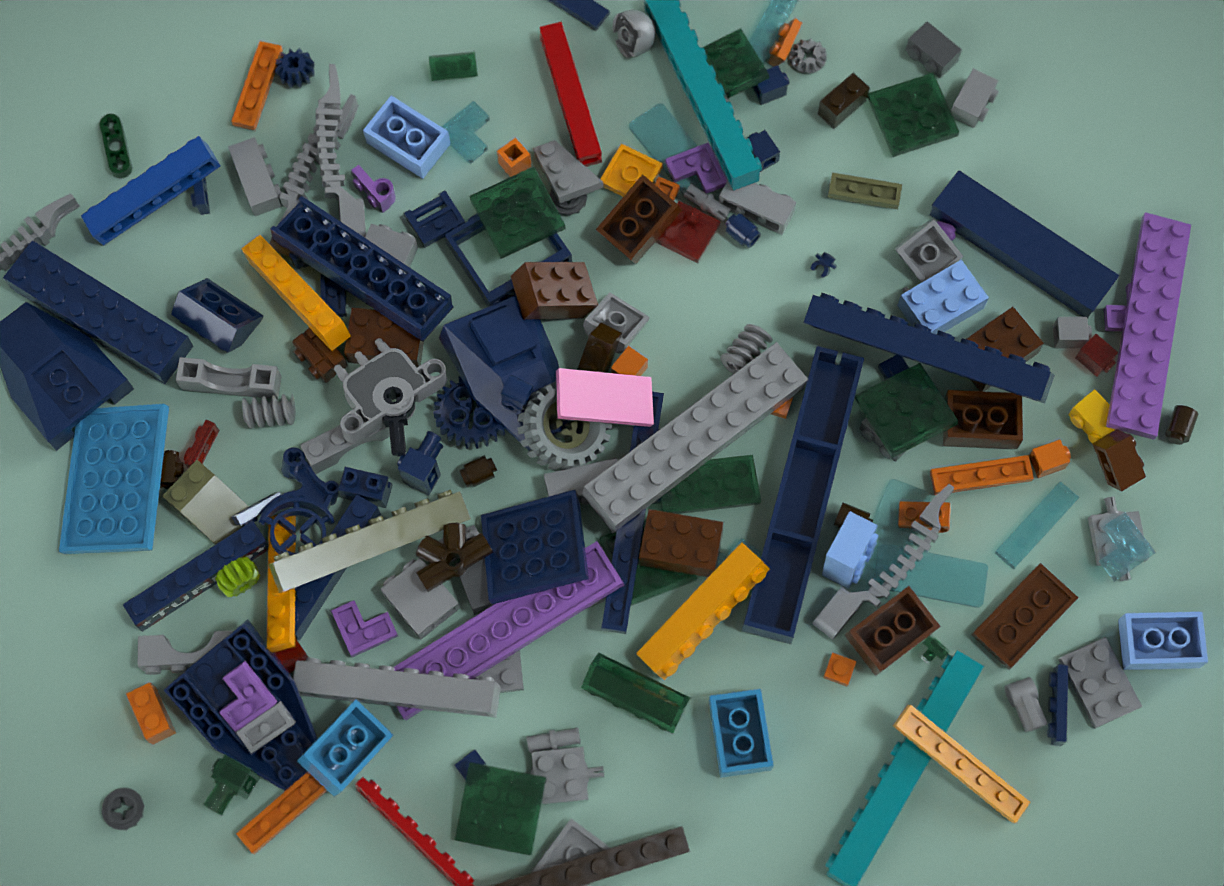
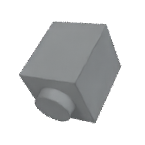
M1058 317L1053 325L1054 348H1084L1092 337L1091 325H1088L1087 317Z

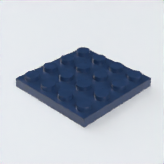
M575 489L481 515L483 536L493 550L492 554L485 557L488 599L492 605L589 579L579 495Z

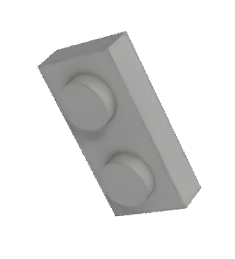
M280 701L236 733L250 753H253L295 724V721Z

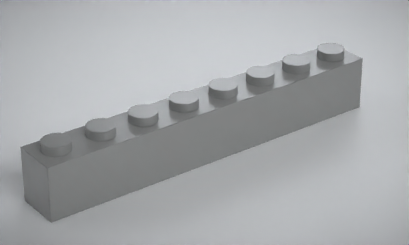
M316 658L296 661L293 680L301 696L352 702L357 699L361 703L487 717L497 716L501 686L494 682V678L479 676L478 680L469 679L468 675L455 673L453 677H446L444 673L438 671L419 674V670L404 668V671L400 672L394 671L395 668L384 665H380L379 669H372L370 665L364 663H355L353 667L345 666V662L330 660V664H325Z

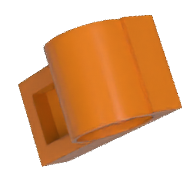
M900 501L899 528H911L915 520L929 530H932L933 527L919 519L930 502ZM944 502L939 510L941 528L938 533H945L950 529V502Z

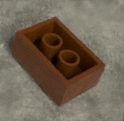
M642 174L596 230L631 261L637 264L683 209Z
M525 262L511 275L524 320L584 318L598 306L585 262Z
M352 307L348 327L351 337L346 340L344 351L348 363L359 364L355 358V353L358 351L365 355L368 360L379 355L381 352L375 341L381 338L390 349L402 350L416 368L421 365L424 342L376 310Z
M1011 307L967 338V340L976 342L979 345V349L984 350L985 346L1000 350L1004 357L1008 358L1009 354H1013L1027 361L1037 355L1044 344L1014 307ZM971 380L979 391H986L991 387Z
M947 390L943 399V446L998 449L1019 448L1023 441L1022 396L1007 392Z
M649 509L639 555L640 565L709 577L717 569L724 522Z
M908 586L849 630L844 636L874 675L877 676L941 626L911 587Z

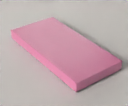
M563 368L556 370L558 419L651 427L654 424L651 377Z

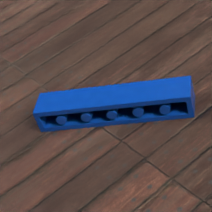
M200 136L189 140L186 145L177 151L168 154L158 164L149 167L146 172L137 178L130 180L127 185L118 191L109 194L106 199L97 205L90 207L81 217L93 238L104 246L211 174L221 165L209 145Z

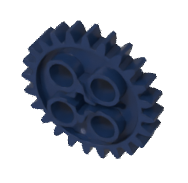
M458 376L459 383L457 384L450 380V388L443 386V394H437L438 402H434L435 411H433L434 419H436V427L440 428V434H447L448 442L455 438L456 446L465 442L466 449L469 448L471 443H474L476 449H478L480 442H483L486 447L489 446V439L497 442V434L504 436L505 429L477 402V408L474 410L473 427L468 429L471 422L470 414L473 412V398L461 376ZM462 397L468 398L464 401L459 400ZM458 418L464 419L461 422L454 421ZM483 421L488 422L486 425H480L479 423Z

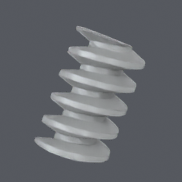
M753 324L745 325L744 331L740 332L738 338L733 340V346H729L726 351L727 353L722 354L721 361L728 371L735 374L747 365V362L749 363L754 359L752 355L757 357L761 354L758 348L766 350L767 345L763 341L771 343L773 341L772 337L759 326Z
M282 394L280 402L277 401L275 395H272L270 403L267 402L265 396H262L261 403L259 404L255 397L252 398L251 404L247 403L246 398L242 399L243 418L251 429L255 427L256 422L260 428L265 426L266 421L270 427L274 426L275 420L279 426L284 425L285 419L289 425L294 424L296 409L293 394L290 401H287L285 394Z

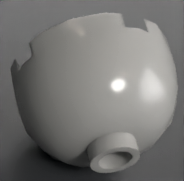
M627 10L615 15L613 33H618L619 39L615 41L620 52L628 58L637 57L652 47L656 26L644 12Z

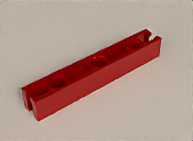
M562 21L540 26V40L576 159L586 167L602 163V151Z

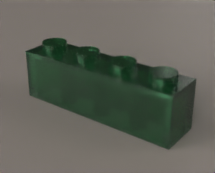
M600 652L591 662L581 686L582 689L588 691L591 695L598 696L610 702L613 706L622 708L634 714L637 718L644 719L661 730L672 734L679 725L690 701V697Z

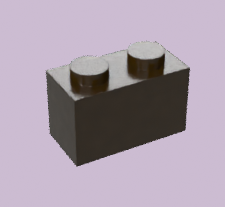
M853 72L820 101L818 115L835 129L867 101L870 87Z
M601 322L590 333L577 370L607 373L622 332Z

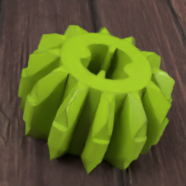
M243 557L231 561L228 565H224V568L218 571L215 580L219 589L227 597H236L257 584L261 575L255 563L249 557Z

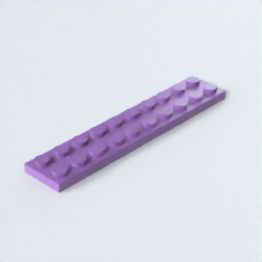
M1146 212L1142 216L1106 423L1108 428L1118 429L1153 440L1158 435L1191 224Z
M598 541L585 548L589 574L588 580L494 604L393 667L395 668L394 671L403 672L404 668L419 670V674L438 671L444 673L446 677H453L455 673L468 675L469 679H474L619 589L624 583ZM397 706L404 720H408L424 710Z

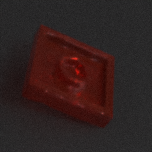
M678 201L677 204L683 210L657 239L656 243L698 263L717 232L721 221Z

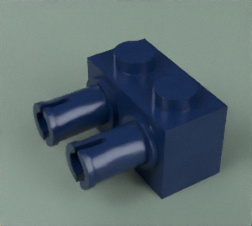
M427 431L418 449L410 447L406 454L400 456L397 463L403 483L428 496L441 476L436 458L444 447L439 442L441 437L431 431Z

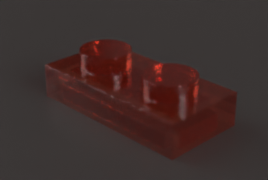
M205 420L203 426L200 425L195 433L196 440L184 455V464L187 468L196 460L202 464L204 463L220 431L214 422Z

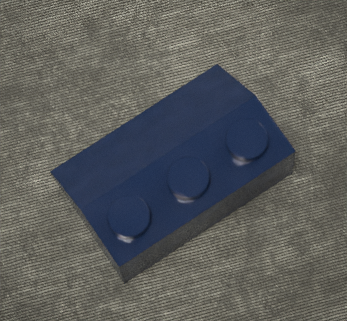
M208 278L180 290L171 315L182 324L189 326L198 332L201 337L207 338L217 345L219 349L227 353L242 346L264 317V315Z

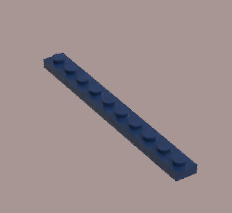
M652 392L654 424L651 427L634 425L630 452L658 431L664 393ZM646 509L617 530L612 566L624 585L606 596L601 627L603 631L627 633Z

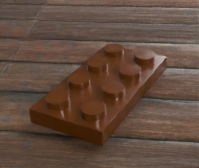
M1040 563L972 633V636L1010 670L1079 597Z

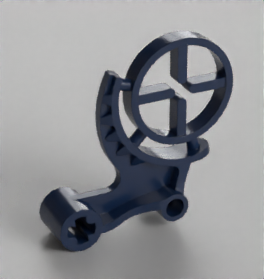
M293 447L284 452L281 471L285 477L296 479L301 483L302 487L275 498L264 509L259 519L261 525L265 526L266 523L271 525L270 542L278 554L287 552V549L296 542V527L285 519L290 516L297 515L309 518L300 527V541L304 545L312 542L314 547L317 546L304 533L316 523L321 530L322 538L326 537L324 523L327 522L329 525L334 523V518L329 508L337 502L339 484L335 481L325 483L317 477L311 466L305 461L304 452L299 448ZM293 507L282 511L274 519L270 518L274 513L282 509ZM277 524H280L293 534L281 546L276 541L274 535ZM288 551L290 556L296 554Z

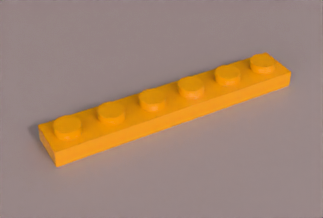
M296 516L285 518L296 527ZM270 524L268 536V564L275 562L274 556L279 555L274 550L270 542ZM277 524L274 530L276 541L280 546L293 535L280 524ZM296 542L287 551L295 553ZM268 565L267 649L273 653L295 646V588L279 593Z
M907 705L893 724L894 728L1010 822H1018L1030 801L912 705Z

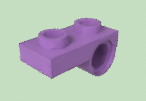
M359 164L351 170L354 178L352 183L358 191L361 192L363 190L368 195L366 198L373 208L378 207L384 213L393 205L396 196L390 180L379 178L373 181ZM381 191H389L386 195H379Z

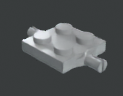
M1107 497L1104 499L1107 513L1088 517L1097 566L1111 565L1118 567L1120 581L1131 580L1128 565L1145 562L1149 559L1139 511H1117L1115 497Z
M583 747L532 752L533 766L531 774L515 775L516 780L526 779L516 781V786L532 784L535 790L536 805L588 800L587 785L589 778L604 777V772L594 773L604 771L603 766L588 768L584 760Z

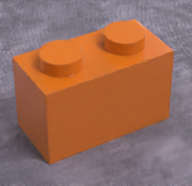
M149 682L126 693L144 737L148 742L154 745L176 734L161 696L153 684Z

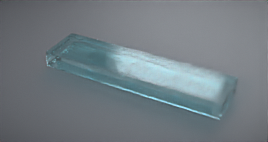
M1060 481L996 550L995 554L1014 570L1080 497Z

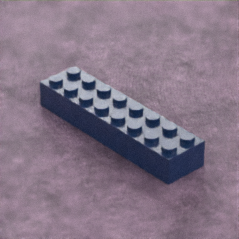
M33 240L3 277L11 289L163 384L167 383L178 368L180 357L185 358L193 348V344L187 335Z

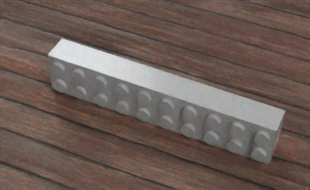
M776 342L586 484L582 492L583 497L613 533L800 392L806 385L808 378Z

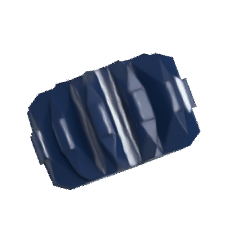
M289 48L288 54L281 52V59H276L277 67L275 71L281 83H288L290 88L297 84L301 88L302 82L309 84V77H314L315 63L308 52L303 53L300 48L293 52Z

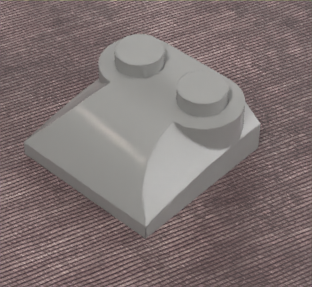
M933 218L918 227L895 248L900 258L904 260L921 283L953 265L963 257Z
M609 292L584 320L583 327L588 337L601 322L622 332L615 353H623L650 317Z

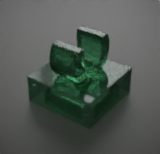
M931 634L923 642L928 649L920 658L929 664L936 656L941 660L945 659L951 651Z

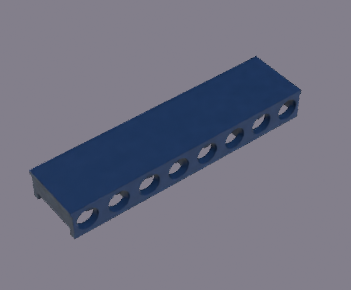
M960 170L957 171L932 204L931 217L953 225L957 234L1082 317H1087V319L1120 276Z
M303 196L299 198V203L276 227L272 226L270 229L273 237L272 240L422 342L426 340L454 308L449 293Z

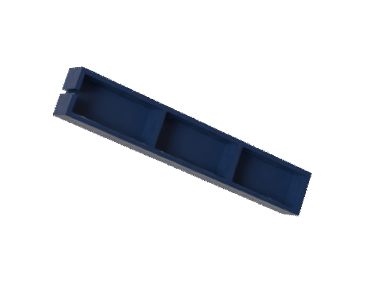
M816 346L761 560L770 570L767 572L766 577L753 587L742 629L743 632L791 644L794 638L864 362L863 357L843 353L840 364L836 365L835 361L838 351Z

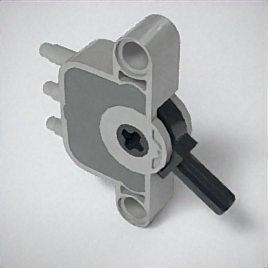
M378 338L375 344L381 353L373 359L368 360L365 355L358 351L355 353V358L360 364L359 368L348 374L341 365L334 367L337 376L343 382L346 400L353 409L341 418L340 426L343 437L347 442L358 443L383 427L385 422V427H389L391 453L393 456L400 457L406 454L404 426L408 425V420L414 414L416 409L415 402L423 401L446 384V368L439 359H430L416 368L402 350L390 349L381 338ZM433 372H439V373H440L438 376H431V375H430V374L433 373ZM352 425L358 426L355 430H347Z

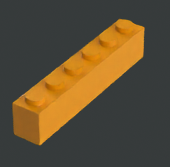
M261 235L241 248L250 265L331 351L351 337L343 320Z
M741 542L636 654L663 680L673 675L677 671L678 665L685 658L690 657L697 645L712 634L716 625L730 615L735 605L748 596L749 591L756 583H760L766 577L770 568Z

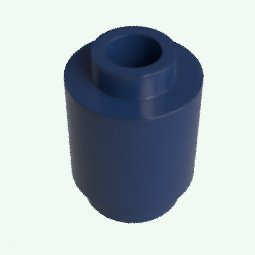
M741 213L737 216L733 214L725 223V226H727L725 232L742 246L746 245L748 248H751L761 236L758 227Z

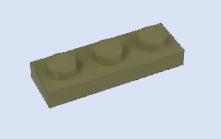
M832 172L828 198L898 209L902 184Z

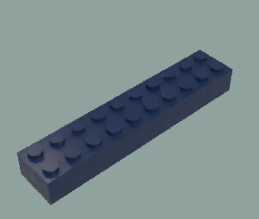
M822 292L820 297L812 296L803 322L811 327L1044 404L1046 402L1055 376L1050 372L1051 368L1038 362H1034L1033 366L1026 364L1027 360L1022 357L1009 354L1007 358L1002 356L1000 350L985 346V349L982 350L978 348L979 345L976 342L961 338V341L958 342L954 340L955 337L951 334L939 330L937 334L931 333L932 329L918 323H914L913 327L908 326V322L905 319L893 315L890 316V319L884 318L885 314L868 307L865 312L856 303L844 300L843 304H841L839 299Z

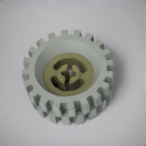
M556 381L533 392L529 396L530 400L523 406L525 412L518 415V421L523 422V426L517 428L518 435H525V440L520 441L522 446L526 447L529 445L531 450L527 454L530 458L538 456L539 459L536 463L541 466L549 464L548 469L555 470L561 468V470H565L593 461L597 458L596 454L604 451L606 447L602 444L609 442L611 436L605 434V431L612 429V423L579 420L565 424L562 427L563 430L552 435V430L558 429L563 424V421L568 420L558 419ZM556 438H563L565 440V443L557 440Z

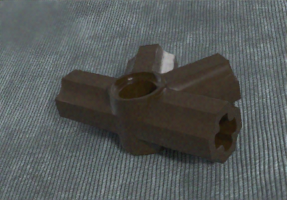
M448 523L443 525V543L429 536L421 540L416 555L430 562V564L417 571L416 574L427 592L452 577L462 576L470 566L492 554L493 550L482 533L466 542V525ZM452 559H461L457 566H449Z

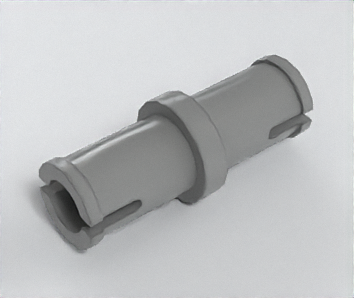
M693 184L688 187L687 192L683 196L700 206V210L703 212L708 211L722 222L725 221L731 211V208L715 200L712 194L707 195L693 186Z
M578 727L557 732L554 729L549 730V733L527 736L530 753L550 748L558 750V747L581 744Z

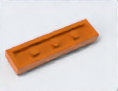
M259 41L232 118L233 126L256 130L276 73V59H280L281 52H283L281 45Z
M1029 455L930 470L934 495H937L948 484L954 486L952 493L1030 482L1034 479Z
M307 772L236 834L251 853L256 854L325 794L327 790Z

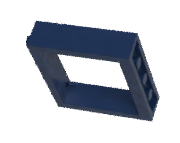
M527 188L516 194L514 192L511 193L506 200L492 204L487 211L471 216L468 222L461 226H454L452 231L445 234L447 246L488 307L516 296L512 279L489 292L458 245L523 207H526L556 251L555 254L541 262H572L571 252Z

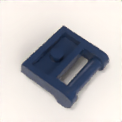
M445 190L440 192L438 197L413 211L409 209L403 213L424 248L444 238L445 234L452 231L454 226H461L465 223L462 215ZM443 204L446 206L445 208L426 217L425 219L419 222L417 221L418 218L442 206Z

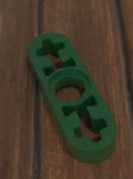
M106 114L101 118L99 125L108 166L116 178H126L132 172V163L123 124L117 115ZM114 122L113 128L115 134H112L110 129L108 128L110 126L109 123ZM119 141L122 143L119 150H110V145L113 142ZM116 158H120L123 163L121 170H118L119 165Z

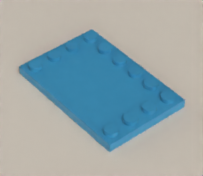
M166 404L97 408L75 426L59 552L63 554L152 551L169 406Z

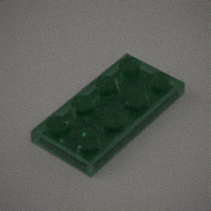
M753 455L710 459L660 497L662 511L683 514L760 505L762 501Z

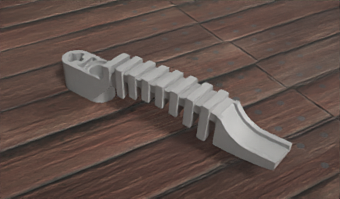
M329 64L330 86L327 93L318 100V108H316L315 113L316 142H318L317 153H319L322 187H325V198H335L338 201L340 221L365 237L363 198L355 199L341 187L344 186L345 175H339L340 164H336V153H334L335 132H337L338 121H342V109H340V87L335 64Z
M350 94L342 108V121H338L337 132H335V149L337 150L341 146L337 137L340 139L344 138L358 109L356 96ZM316 125L313 128L314 133H310L308 136V144L304 143L302 146L303 153L300 152L297 156L298 163L295 162L292 166L294 171L289 173V182H285L283 186L285 193L282 192L279 196L282 205L287 208L281 221L299 203L301 196L308 200L305 192H308L310 187L306 181L311 182L313 179L309 171L315 173L317 170L314 161L319 163ZM271 237L269 244L278 253L290 257V252L272 240L273 237Z
M72 194L50 203L35 213L43 225L41 228L29 216L25 218L24 221L33 231L31 235L21 226L17 230L24 238L22 241H19L13 234L9 238L14 243V246L10 248L5 241L0 244L4 249V252L0 253V270H8L10 268L9 265L15 263L32 240L45 246L50 243L49 240L55 237L56 227L60 220L80 207Z
M948 484L920 515L919 519L933 527L932 530L914 520L911 529L924 536L925 539L922 540L911 533L908 541L918 548L915 550L908 544L905 546L903 552L909 555L910 558L907 559L900 554L897 562L902 565L901 569L893 563L889 567V571L894 574L892 578L883 571L879 577L884 583L880 585L871 578L868 582L871 588L868 591L850 593L842 586L814 620L813 625L833 640L863 602H870L877 608L881 604V601L877 598L887 599L890 596V591L892 589L896 590L899 586L898 582L906 579L907 572L914 570L915 563L917 561L920 563L923 559L924 551L927 553L930 550V543H935L939 535L937 534L941 528L939 510L954 491V486Z

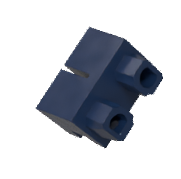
M345 467L338 491L343 499L353 501L357 494L378 507L386 508L393 485L391 482H388V476Z

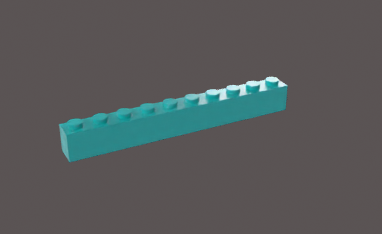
M644 0V10L656 26V34L732 190L734 191L758 182L760 171H762L761 162L758 157L754 158L752 144L748 138H744L742 124L740 120H735L733 106L730 101H726L724 88L721 83H717L715 70L712 65H708L706 52L703 47H699L697 34L694 29H690L686 12H682L680 9V0Z
M958 650L953 656L947 655L941 665V668L944 669L943 674L940 678L935 676L928 688L932 693L928 699L923 697L916 708L945 733L984 668L982 664ZM905 737L902 743L897 741L890 753L894 756L890 765L884 763L877 775L881 778L877 787L873 785L870 787L864 797L868 800L864 809L859 807L851 820L855 825L850 832L845 830L838 842L842 845L838 854L832 852L825 864L829 868L826 875L843 886H858L931 759L927 753L907 737Z

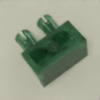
M224 754L222 759L218 758L211 769V772H213L211 778L215 780V786L205 802H203V805L223 816L234 795L236 797L240 795L247 800L261 777L252 769Z

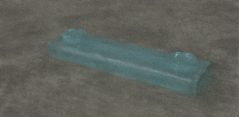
M771 0L742 53L740 62L761 71L770 55L769 51L772 45L779 38V29L784 23H787L798 0Z

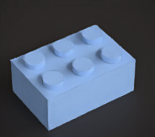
M392 95L363 130L367 144L424 179L451 144L447 130Z
M960 260L903 293L897 306L912 327L914 323H918L932 329L931 333L937 334L938 330L945 332L984 309L989 297L964 262Z
M849 512L826 554L822 576L847 589L850 588L852 582L857 584L863 573L865 562L868 563L874 553L876 541L879 535L875 534L878 525Z
M1202 612L1125 613L1118 620L1123 670L1201 668L1208 663Z

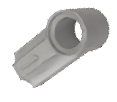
M1030 677L1005 685L1007 699L1011 706L1016 708L1025 732H1030L1047 725L1037 700V688Z

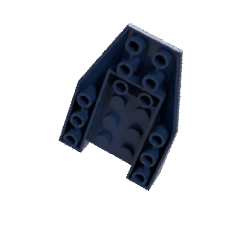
M514 296L443 325L439 340L472 398L520 442L525 440V435H518L517 428L523 426V422L518 421L519 414L510 412L501 405V392L510 375L532 384V393L556 381V370L559 369V364L540 319H523L537 343L536 348L496 366L492 365L470 327L472 321L514 304L523 319L517 296ZM571 420L563 421V424L558 429L551 431L552 435L563 430L562 427L571 422ZM529 445L525 447L528 451L531 450Z
M25 302L0 321V368L10 396L56 451L74 437V432L71 429L108 399H111L116 404L134 390L128 379L89 336L32 304Z
M248 619L164 689L166 694L215 750L282 790L286 791L308 772L297 760L318 737L295 681L275 654L267 649L266 642ZM244 661L248 663L277 700L276 704L281 701L295 721V724L253 753H250L238 734L234 732L219 713L223 707L238 698L224 681L223 677Z

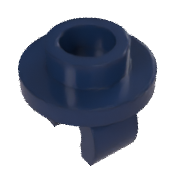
M825 251L823 254L817 253L815 256L819 261H815L811 265V270L813 271L819 265L824 267V272L821 275L823 278L829 275L830 267L833 269L837 267L834 263L836 259Z

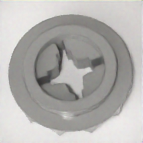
M811 38L805 41L801 39L799 43L793 45L790 51L791 64L800 72L815 73L822 69L826 63V48H823L820 42L817 43ZM810 51H813L812 57H808L807 59L805 58V60L803 61L805 55L804 52L809 53Z

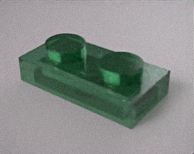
M475 51L429 56L432 81L478 76Z

